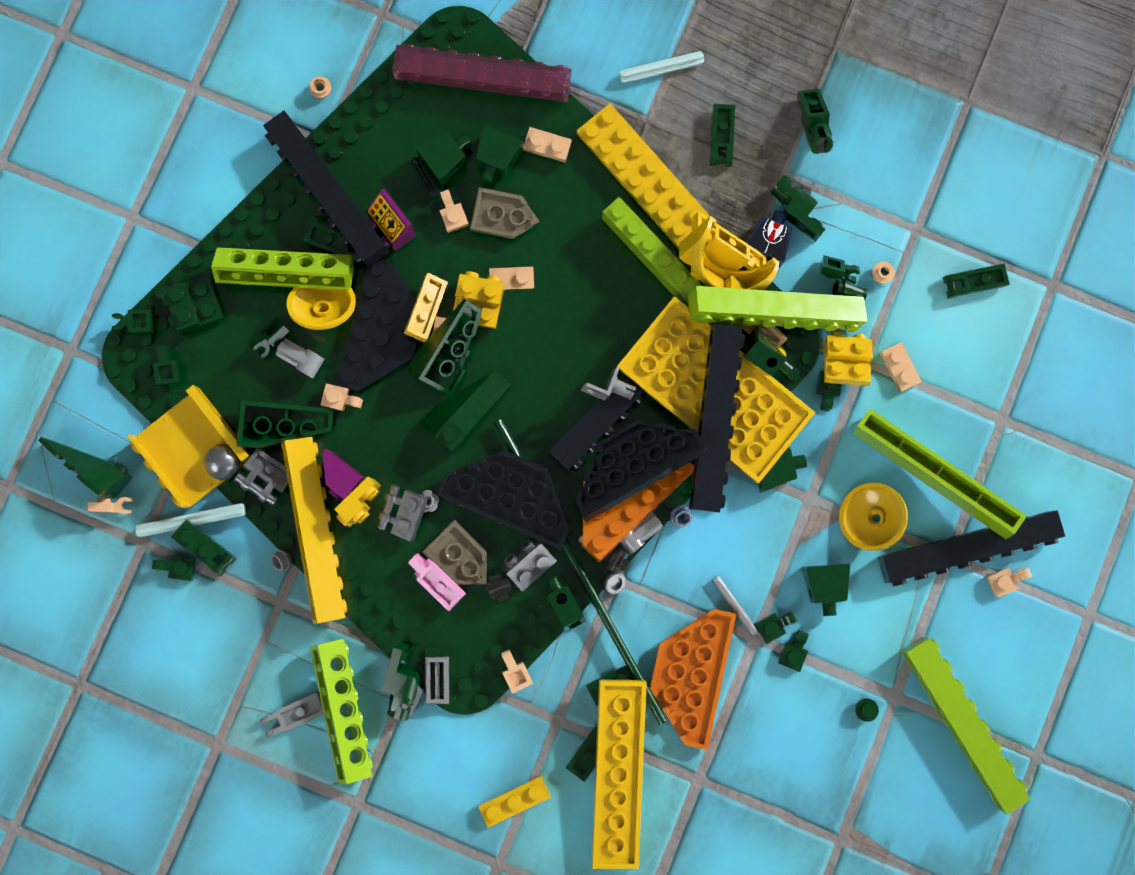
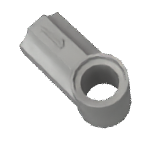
M286 338L280 343L276 352L279 358L294 365L297 370L311 378H314L325 360L311 350H305Z
M651 512L620 544L631 555L664 526L656 515Z

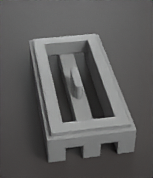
M449 656L425 657L426 704H449ZM431 662H435V699H431ZM440 662H444V699H440Z

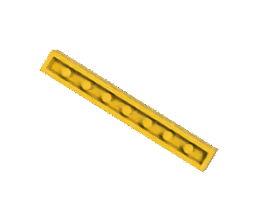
M312 437L286 440L281 446L289 482L290 497L313 624L345 618L344 613H347V605L345 599L341 598L340 590H343V583L341 577L337 576L336 568L339 567L337 554H333L332 549L335 540L333 532H329L330 513L328 509H325L324 505L326 490L324 487H321L320 483L322 468L320 464L317 465L316 461L318 446L316 442L313 443Z

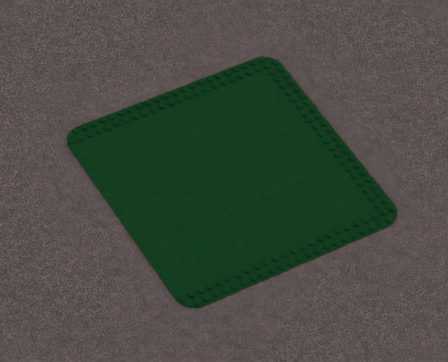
M466 6L446 7L428 17L306 137V140L366 220L369 219L366 210L379 192L385 189L412 224L416 237L396 252L390 246L387 248L389 253L382 257L381 260L393 263L415 301L427 273L448 282L436 317L447 318L452 313L460 274L465 275L466 271H471L479 274L478 278L487 279L489 268L533 267L534 288L504 290L496 329L478 326L475 336L471 339L469 350H471L470 355L466 357L463 367L465 370L464 376L453 395L494 370L511 383L512 386L455 453L419 425L435 406L451 396L425 383L406 369L410 362L395 369L394 372L368 385L367 388L360 392L349 390V396L363 399L362 407L356 408L346 405L344 411L333 409L332 431L309 436L312 437L313 443L316 442L318 446L316 461L317 465L320 464L322 468L320 483L321 487H324L326 490L324 505L325 509H328L331 521L328 523L329 532H333L335 540L332 549L333 554H337L339 567L336 568L337 576L341 577L343 583V590H340L341 598L345 599L347 605V613L344 614L389 659L391 658L393 647L398 643L409 644L407 653H410L405 667L419 672V686L425 694V657L449 656V704L436 705L448 712L463 715L478 713L489 708L509 689L502 671L508 668L501 653L510 649L516 664L523 661L526 669H528L564 631L547 597L551 593L546 585L548 580L558 576L563 586L568 585L581 612L591 603V600L563 549L559 550L541 541L540 543L555 558L556 562L522 592L504 572L500 564L509 554H513L521 546L522 542L530 538V536L438 496L439 503H437V509L433 512L427 511L423 513L414 541L410 542L392 534L393 524L388 523L386 530L379 529L378 524L380 520L378 517L380 511L384 509L386 493L390 491L391 485H397L400 487L398 495L402 497L406 490L417 494L430 490L433 494H436L446 473L503 450L508 451L494 426L495 422L502 420L522 458L548 469L571 528L567 539L597 594H599L604 589L602 585L604 575L611 570H618L620 572L656 534L647 539L645 544L631 555L619 543L606 557L598 562L582 547V543L578 541L579 537L583 534V517L575 501L578 492H581L583 489L584 477L590 463L593 464L597 452L594 451L591 455L587 452L581 458L584 462L575 471L571 469L568 472L549 454V450L600 399L581 391L582 386L585 383H589L605 390L612 370L617 367L674 297L602 220L603 211L620 197L691 273V265L684 263L679 258V249L576 134L577 130L594 115L488 16L479 10ZM486 125L521 139L523 143H525L529 127L572 139V143L565 163L523 150L506 177L495 174L492 183H486L479 178L483 168L478 167L476 164V155L483 126ZM445 131L454 140L465 134L471 142V145L463 150L467 162L441 187L418 156L415 146ZM412 158H419V164L433 189L438 191L437 198L433 199L430 197V191L416 166L411 163ZM282 161L131 309H151L153 311V333L130 334L128 333V328L120 332L111 329L107 335L102 349L104 372L110 383L151 424L187 397L189 394L186 390L192 385L201 389L235 434L237 433L239 400L327 408L321 406L326 384L336 386L367 270L365 263H363V266L353 263L354 274L351 288L356 300L354 312L342 324L324 330L308 329L298 325L291 319L287 310V298L294 287L215 283L211 268L217 247L331 254L304 243L312 221L332 228V226L326 220L328 217H314V194L310 196L301 186L305 182L301 177L295 178L289 169L292 166L289 161L285 163ZM479 187L523 196L532 212L540 221L514 239L470 231ZM449 190L454 205L461 203L469 224L466 227L449 233L440 213V210L445 209L440 192ZM378 229L375 230L376 234L380 238L382 234ZM351 247L350 252L352 253L353 251H355L353 247ZM743 266V267L740 268L739 270H747V269H746L745 266ZM209 276L212 279L225 320L181 334L176 329H172L168 317L172 316L170 308L164 306L161 298L162 295H165L163 289L184 281L190 283ZM773 282L764 289L766 291L783 292ZM277 317L289 330L285 336L286 339L305 350H311L325 360L314 378H311L297 370L294 365L276 355L277 348L281 342L276 343L274 346L270 344V351L264 358L258 354L263 346L258 347L254 351L250 346L251 343L261 337L262 334L260 332ZM434 320V322H433V325H432V328H431V331H430V334H429L428 338H429V337L432 335V333H433V328H434L435 320ZM775 326L788 338L781 346L785 349L787 361L793 365V369L786 376L777 370L772 377L792 392L809 374L817 361L820 348L817 329L806 330L802 327L786 329L784 326ZM742 329V334L745 335L746 339L749 334ZM418 341L416 352L425 342ZM157 346H170L171 360H178L181 383L162 386L155 384L153 363L159 362ZM620 370L617 374L618 379L623 375ZM645 392L646 398L638 406L633 404L628 409L631 413L623 422L618 420L613 425L615 430L609 436L636 420H643L658 425V423L672 425L687 430L689 427ZM602 436L597 443L601 442L606 438ZM282 443L258 448L285 466ZM246 447L251 454L256 450V448ZM325 449L335 453L365 478H373L381 485L378 489L379 494L373 500L369 501L367 499L365 501L371 509L368 511L369 516L361 524L357 522L351 527L344 526L336 518L338 513L334 509L342 501L333 497L329 493L331 489L326 485L323 451ZM243 467L240 468L237 473L231 478L226 479L216 488L233 505L243 503L246 507V515L244 516L279 550L287 551L292 558V563L304 574L289 485L282 493L275 488L273 489L271 494L278 499L272 506L266 501L262 502L259 500V496L250 490L245 491L239 483L234 481L238 473L246 478L250 474ZM693 473L652 511L663 526L670 520V513L673 508L678 505H684L690 499ZM258 477L254 480V483L263 489L267 486V483ZM394 505L393 515H397L400 505ZM456 520L487 552V585H458L466 594L448 611L416 580L417 577L414 574L416 570L408 562L417 553L427 560L428 558L423 554V551ZM561 598L559 603L564 604L567 601L566 598ZM431 662V699H435V662ZM440 662V699H444V662Z

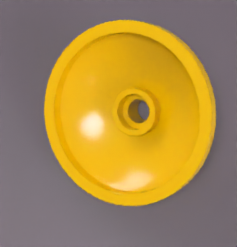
M294 287L287 298V310L291 319L302 327L314 330L330 329L342 324L352 315L356 305L355 294L352 288L350 290Z
M866 483L854 488L844 498L839 511V524L846 539L854 546L867 551H879L895 544L903 535L908 522V511L903 498L896 490L881 483ZM880 515V521L875 523V516Z

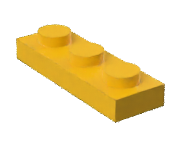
M430 273L425 275L404 334L422 342L427 341L445 292L447 281Z
M542 775L479 804L478 807L489 828L551 798V795Z

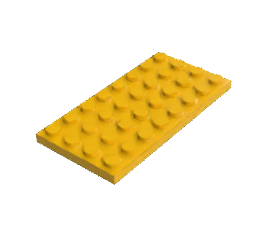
M674 296L617 367L690 429H695L698 432L711 326L709 324H701L699 321H690L689 308ZM739 351V357H742V365L740 371L737 370L736 380H739V389L737 394L734 393L733 401L737 404L735 416L731 418L734 433L728 443V448L731 449L730 462L753 481L760 483L815 412L771 375L747 360L743 352Z

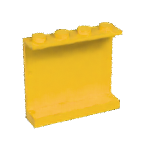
M194 385L186 390L189 394L187 397L137 436L131 434L127 436L131 441L130 447L137 454H141L144 457V465L151 472L154 471L158 475V483L165 490L168 489L172 493V501L178 507L182 506V508L188 509L225 481L212 478L204 468L205 455L213 446L221 444L230 446L240 459L238 470L245 465L252 455L246 447L236 446V434L201 389Z

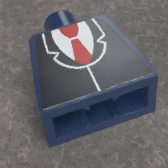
M775 210L772 219L767 217L761 219L746 243L765 255L766 262L775 258L779 261V267H781L786 259L792 228L784 225L787 214L783 211Z

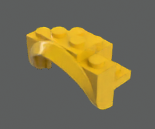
M699 211L692 217V232L680 242L679 258L684 263L691 265V275L707 287L764 290L773 281L778 271V260L772 258L766 263L765 255L718 225L716 219L711 216L706 217ZM743 266H745L747 270H739V269L742 268Z

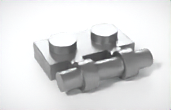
M256 448L243 467L250 472L247 478L238 473L234 481L241 485L242 489L245 491L250 490L259 496V500L262 502L266 501L272 506L278 499L271 494L273 489L275 488L282 493L289 483L286 467L258 448ZM256 477L267 483L265 489L254 483Z
M391 485L390 491L385 496L386 503L384 509L380 511L378 517L380 520L378 528L386 530L388 523L393 524L392 534L410 542L414 541L428 498L410 490H406L403 497L399 496L400 487ZM395 504L400 505L396 516L392 514Z

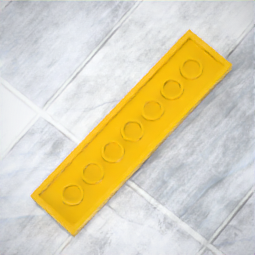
M611 103L577 130L576 134L678 249L680 248V242L692 232V217L698 211L706 217L710 216Z
M599 680L592 869H639L647 683L645 680Z

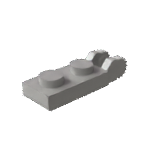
M319 691L260 719L261 724H267L275 718L279 721L280 726L268 730L265 733L266 737L268 738L282 731L284 733L324 715Z

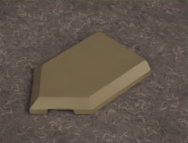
M479 187L470 231L514 239L540 221L532 212L523 196Z
M454 520L423 551V554L444 571L457 585H487V552Z

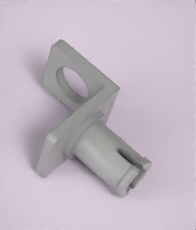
M615 367L610 374L605 390L585 383L581 391L602 400L608 398L612 392L631 400L636 386L618 380L619 367Z

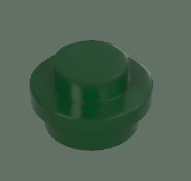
M863 698L857 702L855 713L862 721L870 722L878 716L879 708L872 699Z

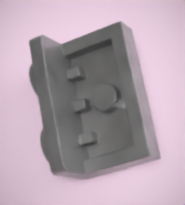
M530 537L524 540L513 554H509L500 566L523 592L550 568L556 560L539 540Z

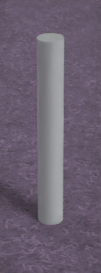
M717 576L712 582L750 635L753 637L759 633V630L721 577Z

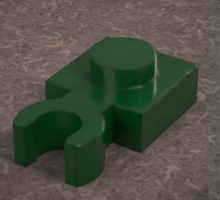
M151 309L128 310V316L126 317L120 313L112 314V318L121 320L118 326H112V329L120 332L128 328V333L130 334L153 333V311Z

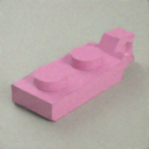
M417 553L408 562L416 570L414 573L417 577L416 580L448 611L466 594L429 558L426 560Z

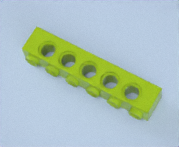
M217 247L211 266L215 283L350 290L354 274L352 255Z
M344 639L310 646L338 784H350L372 777L371 770L373 769V764L367 753L368 740L366 735L363 734V716L358 710V692L353 686L352 679L354 673L347 657L349 655V648ZM332 659H334L337 663V667L335 670H333L330 666V662ZM337 682L341 684L340 693H337L335 690ZM342 704L346 707L344 716L340 714ZM347 727L351 731L349 739L345 737V730ZM352 750L356 754L355 760L353 762H351L349 758V755Z

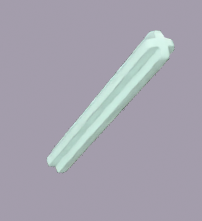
M243 503L140 524L135 527L137 537H145L176 530L186 518L197 526L246 515V507Z

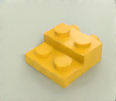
M466 271L465 275L460 274L455 294L454 309L463 299H466L482 309L478 326L496 329L505 287L504 282H500L501 279L496 276H487V279L478 278L479 274L471 271Z
M840 332L827 335L823 344L824 382L869 386L871 383L870 362L873 358L872 339H867L862 334L845 337Z
M367 477L334 509L338 513L336 518L344 526L351 527L357 522L361 524L369 516L368 511L371 509L365 501L367 499L369 501L373 500L379 494L378 489L381 485L375 479Z

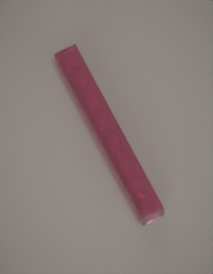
M411 44L396 45L392 69L395 79L561 102H568L572 79V69L564 65L548 66L543 62L526 63L521 59L504 60L499 56H490L489 58L482 57L477 53H469L467 55L460 54L455 50H447L445 52L438 51L433 47H425L423 49L416 48Z

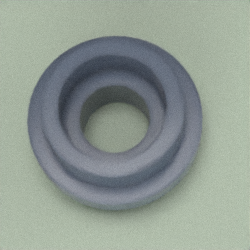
M678 505L670 513V521L677 527H685L692 520V512L686 505Z

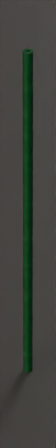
M498 420L495 422L494 426L508 451L522 457L503 421ZM566 539L562 549L634 680H645L568 539ZM646 683V702L658 724L661 725L667 719Z

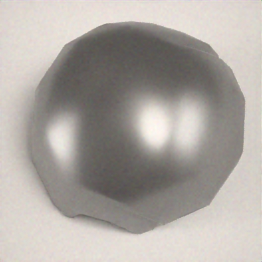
M225 444L213 446L206 453L204 459L206 472L212 478L218 480L231 478L237 473L240 459L230 446Z

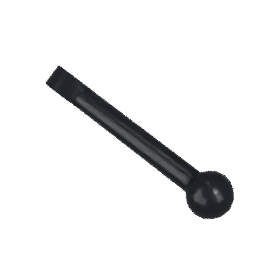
M412 158L411 163L416 166L430 191V197L433 199L437 198L438 191L433 189L419 164V158Z

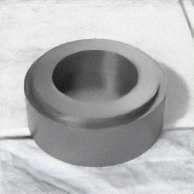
M611 570L604 575L602 585L609 593L617 594L624 589L626 578L618 570Z

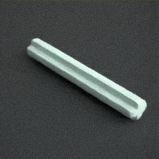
M701 51L624 69L620 71V79L622 83H627L701 65L704 63V55Z

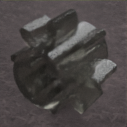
M615 547L602 559L605 561L603 567L616 574H619L620 570L626 571L630 564V561L626 560L629 554Z
M498 573L491 576V582L486 584L491 599L498 598L499 602L509 599L508 593L514 590L508 575L502 577Z

